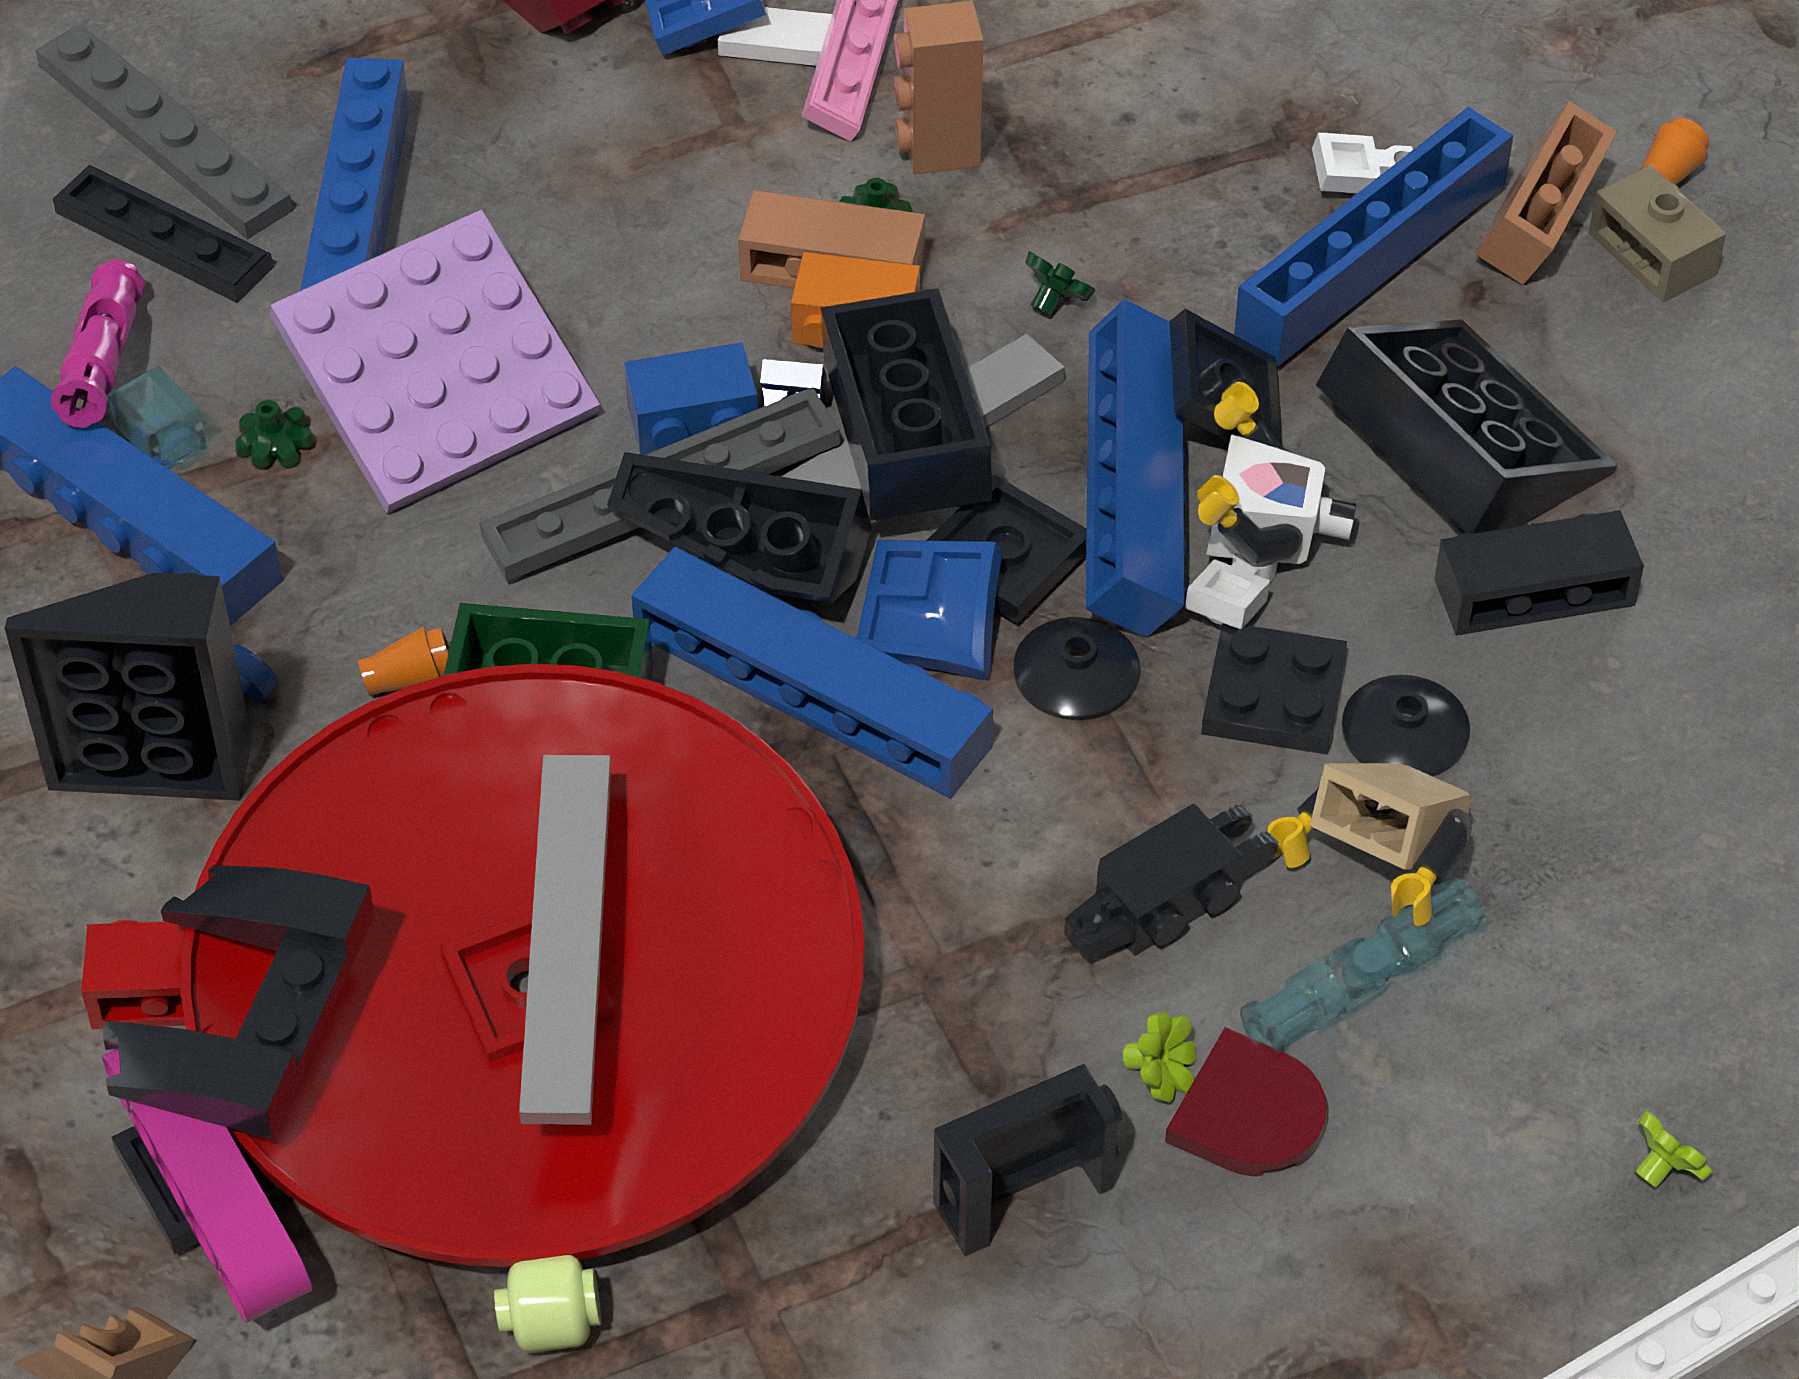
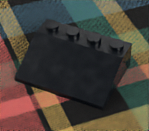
M1462 319L1348 327L1316 383V386L1333 402L1334 410L1343 418L1353 421L1371 439V446L1381 455L1392 459L1409 476L1410 484L1420 493L1433 499L1448 514V520L1451 525L1462 533H1482L1521 525L1611 476L1618 466Z
M151 573L7 618L4 629L48 790L240 801L253 739L220 576H205L196 573Z

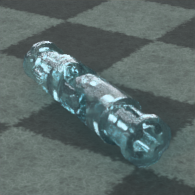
M1452 876L1441 883L1440 892L1431 897L1432 917L1425 925L1415 926L1413 921L1414 905L1405 906L1395 918L1392 917V914L1384 918L1378 926L1375 935L1367 940L1364 937H1359L1347 941L1345 944L1287 978L1285 988L1260 1003L1252 1000L1241 1007L1240 1017L1248 1037L1272 1047L1277 1054L1281 1051L1284 1052L1287 1041L1308 1028L1319 1030L1381 991L1391 978L1411 972L1439 955L1445 942L1463 931L1473 933L1485 926L1486 915L1477 893L1466 881ZM1341 960L1343 969L1342 978L1350 988L1342 985L1334 977L1330 968L1331 965Z

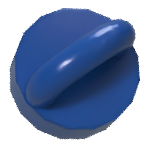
M233 644L243 694L257 703H263L278 685L276 674L255 653L243 646Z

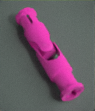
M109 260L104 264L98 265L93 272L91 290L88 291L84 298L73 330V343L65 354L60 369L61 381L57 383L51 396L52 409L58 414L62 422L73 427L85 428L92 423L102 420L107 410L108 398L106 395L111 392L119 372V358L127 346L136 318V303L139 302L143 295L145 281L138 273L137 268L125 260ZM78 398L84 400L80 411L75 410Z

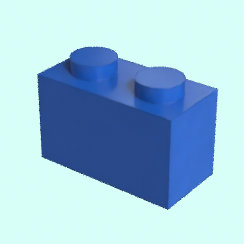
M743 342L624 362L627 404L639 452L642 455L649 454L758 409L757 392Z

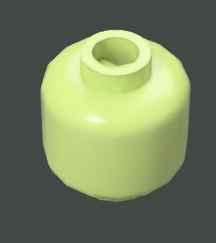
M572 1255L517 1262L509 1270L507 1288L495 1289L494 1291L499 1331H513L518 1346L526 1353L581 1346L588 1340L591 1326L601 1325L600 1298L594 1268L583 1269L578 1258Z

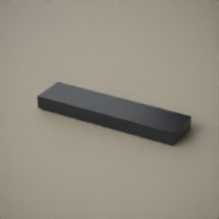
M90 164L53 198L56 214L235 303H238L273 269L271 253Z

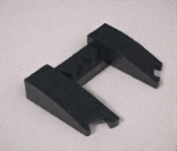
M214 865L207 870L209 881L184 901L176 896L172 897L162 907L161 914L163 921L277 951L237 1037L231 1038L180 1028L106 1021L103 1028L105 1050L119 1049L120 1073L106 1078L107 1090L110 1096L273 1140L374 918L370 885L316 873L274 867Z

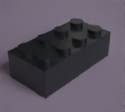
M939 288L820 307L824 364L870 520L900 517L992 501L991 445Z

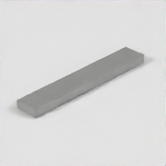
M1027 333L966 368L985 428L1064 382L1065 367ZM847 438L841 441L840 445L822 452L781 476L861 489Z
M543 755L519 1109L521 1124L591 1125L611 784V760L609 755Z

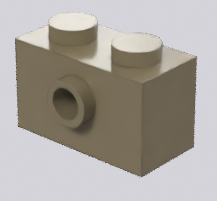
M1648 165L1596 191L1589 234L1660 301L1664 303L1717 275L1726 233L1720 229L1714 219L1706 216L1682 194L1677 185L1669 182L1652 165Z

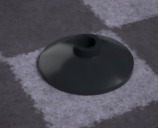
M1066 617L1046 622L1025 636L1015 653L1013 672L1019 691L1038 710L1061 719L1090 720L1116 711L1130 699L1138 684L1140 664L1137 652L1130 640L1113 626L1091 618Z
M1390 675L1372 680L1354 692L1344 708L1342 734L1349 751L1360 763H1398L1410 766L1434 777L1453 767L1463 756L1469 741L1470 723L1462 703L1442 685L1413 675Z

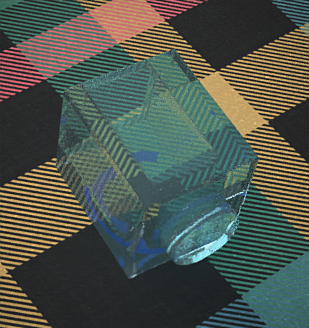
M160 366L108 394L117 435L167 469L187 462L194 455L207 448L200 408Z

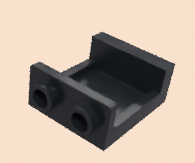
M1085 1064L934 1129L933 1204L965 1257L990 1246L991 1204L1074 1167H1081L1085 1171L1099 1194L1113 1188L1114 1164L1119 1159V1150L1116 1143L1117 1126L1122 1122V1112L1112 1090L1106 1084L1098 1086Z

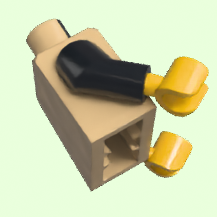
M1324 764L1320 785L1298 807L1297 810L1300 815L1297 818H1278L1269 824L1267 832L1279 842L1278 852L1274 854L1273 859L1283 853L1287 867L1295 868L1303 865L1310 857L1306 835L1315 829L1404 870L1414 869L1416 874L1400 875L1391 884L1392 917L1395 918L1403 907L1414 905L1413 921L1414 925L1419 927L1429 922L1432 917L1431 886L1443 883L1467 845L1472 831L1471 819L1468 816L1471 798L1468 792L1403 764Z

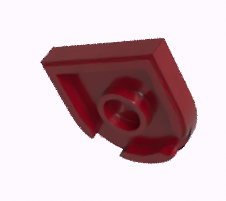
M1224 1027L1167 1126L1165 1142L1227 1170L1243 1175L1261 1176L1263 1171L1280 1169L1291 1164L1297 1166L1305 1162L1314 1153L1322 1139L1327 1112L1325 1094L1314 1073L1296 1058Z

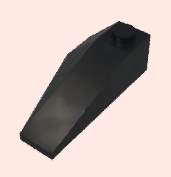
M624 452L607 503L609 511L771 594L831 604L856 581L872 528L862 489Z

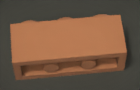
M973 0L904 8V33H896L894 35L897 65L899 69L904 68V75L895 76L894 78L898 111H904L903 118H895L894 120L898 152H908L913 175L981 167L983 37Z
M1568 101L1537 140L1474 254L1524 285L1555 248L1615 138L1617 131Z
M753 190L738 238L740 281L795 288L803 252L920 265L921 272L925 257V214Z

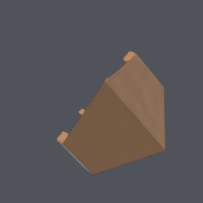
M139 1307L129 1309L124 1322L116 1315H110L104 1329H99L85 1323L82 1324L78 1337L67 1330L58 1332L53 1346L19 1359L14 1363L41 1379H167L189 1352L193 1339Z

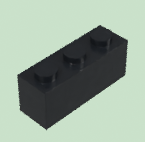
M1617 510L1598 514L1586 513L1574 518L1537 524L1525 523L1513 528L1482 533H1464L1456 537L1441 539L1434 580L1454 633L1457 636L1635 606L1644 565L1622 512Z

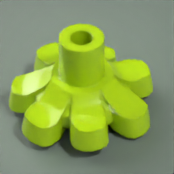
M1163 1011L1151 1014L1148 1017V1033L1142 1034L1138 1042H1130L1125 1045L1123 1049V1062L1128 1069H1141L1142 1081L1144 1084L1150 1085L1151 1095L1154 1099L1171 1102L1175 1091L1187 1093L1195 1080L1192 1072L1184 1067V1064L1190 1065L1195 1062L1196 1047L1192 1041L1183 1042L1192 1030L1190 1019L1186 1015L1175 1016L1170 1019L1168 1012Z
M1645 1109L1637 1124L1643 1127L1647 1138V1146L1652 1150L1635 1169L1636 1173L1657 1188L1673 1168L1678 1171L1688 1170L1703 1181L1714 1172L1705 1164L1708 1159L1701 1152L1690 1146L1680 1147L1681 1143L1664 1130L1661 1120Z

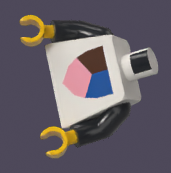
M1236 382L1222 394V401L1216 405L1214 411L1215 421L1219 426L1227 430L1237 428L1239 431L1237 436L1231 435L1223 477L1219 475L1212 476L1197 491L1198 500L1201 501L1198 505L1199 519L1204 524L1212 526L1206 555L1233 558L1234 553L1242 554L1250 563L1256 565L1275 561L1301 564L1307 561L1313 533L1349 540L1356 503L1321 496L1325 474L1323 464L1319 461L1293 454L1280 446L1260 419L1253 420L1250 417L1259 406L1255 392L1247 384Z

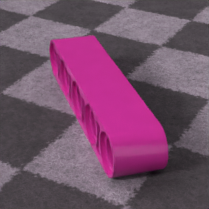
M114 1049L101 1055L108 1077L119 1074V1049ZM119 1098L243 1321L248 1323L311 1292L312 1286L309 1276L295 1246L228 1129L220 1125Z

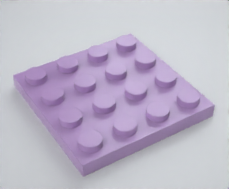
M482 209L270 305V318L386 514L593 417L599 411V401Z

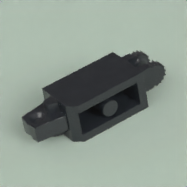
M1193 803L1100 858L1096 893L1065 918L1064 934L1087 960L1122 945H1125L1134 956L1155 944L1165 945L1174 940L1189 923L1208 912L1211 914L1218 913L1229 906L1237 894H1239L1240 881L1257 871L1259 867L1269 863V860L1278 852L1279 842L1266 831L1258 835L1256 834L1253 838H1249L1234 846L1232 841L1238 840L1240 836H1243L1249 830V826L1252 825V820H1254L1252 818L1253 815L1242 804L1239 806L1236 804L1234 807H1230L1228 811H1223L1209 819Z

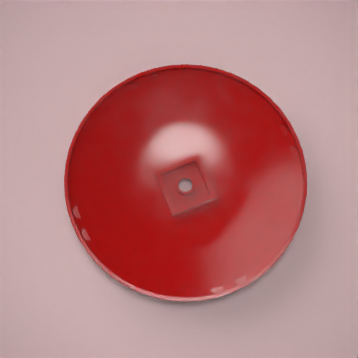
M549 664L486 667L427 680L404 687L366 703L327 725L298 746L261 780L236 810L216 841L195 888L196 891L209 881L207 870L214 865L274 867L322 874L370 885L374 918L274 1139H267L231 1128L227 1129L239 1147L272 1182L299 1204L338 1228L379 1246L420 1258L468 1266L512 1267L520 1261L572 1255L577 1257L578 1260L610 1254L652 1240L689 1223L733 1196L765 1170L794 1140L822 1102L841 1066L851 1039L863 987L864 932L861 902L852 867L837 830L817 797L796 771L764 740L732 717L688 694L654 681L616 671L575 665ZM543 755H609L611 760L591 1125L521 1124L519 1114L527 993L514 990L510 986V982L517 974L529 971ZM185 927L181 950L180 984L185 1029L236 1038L277 951Z

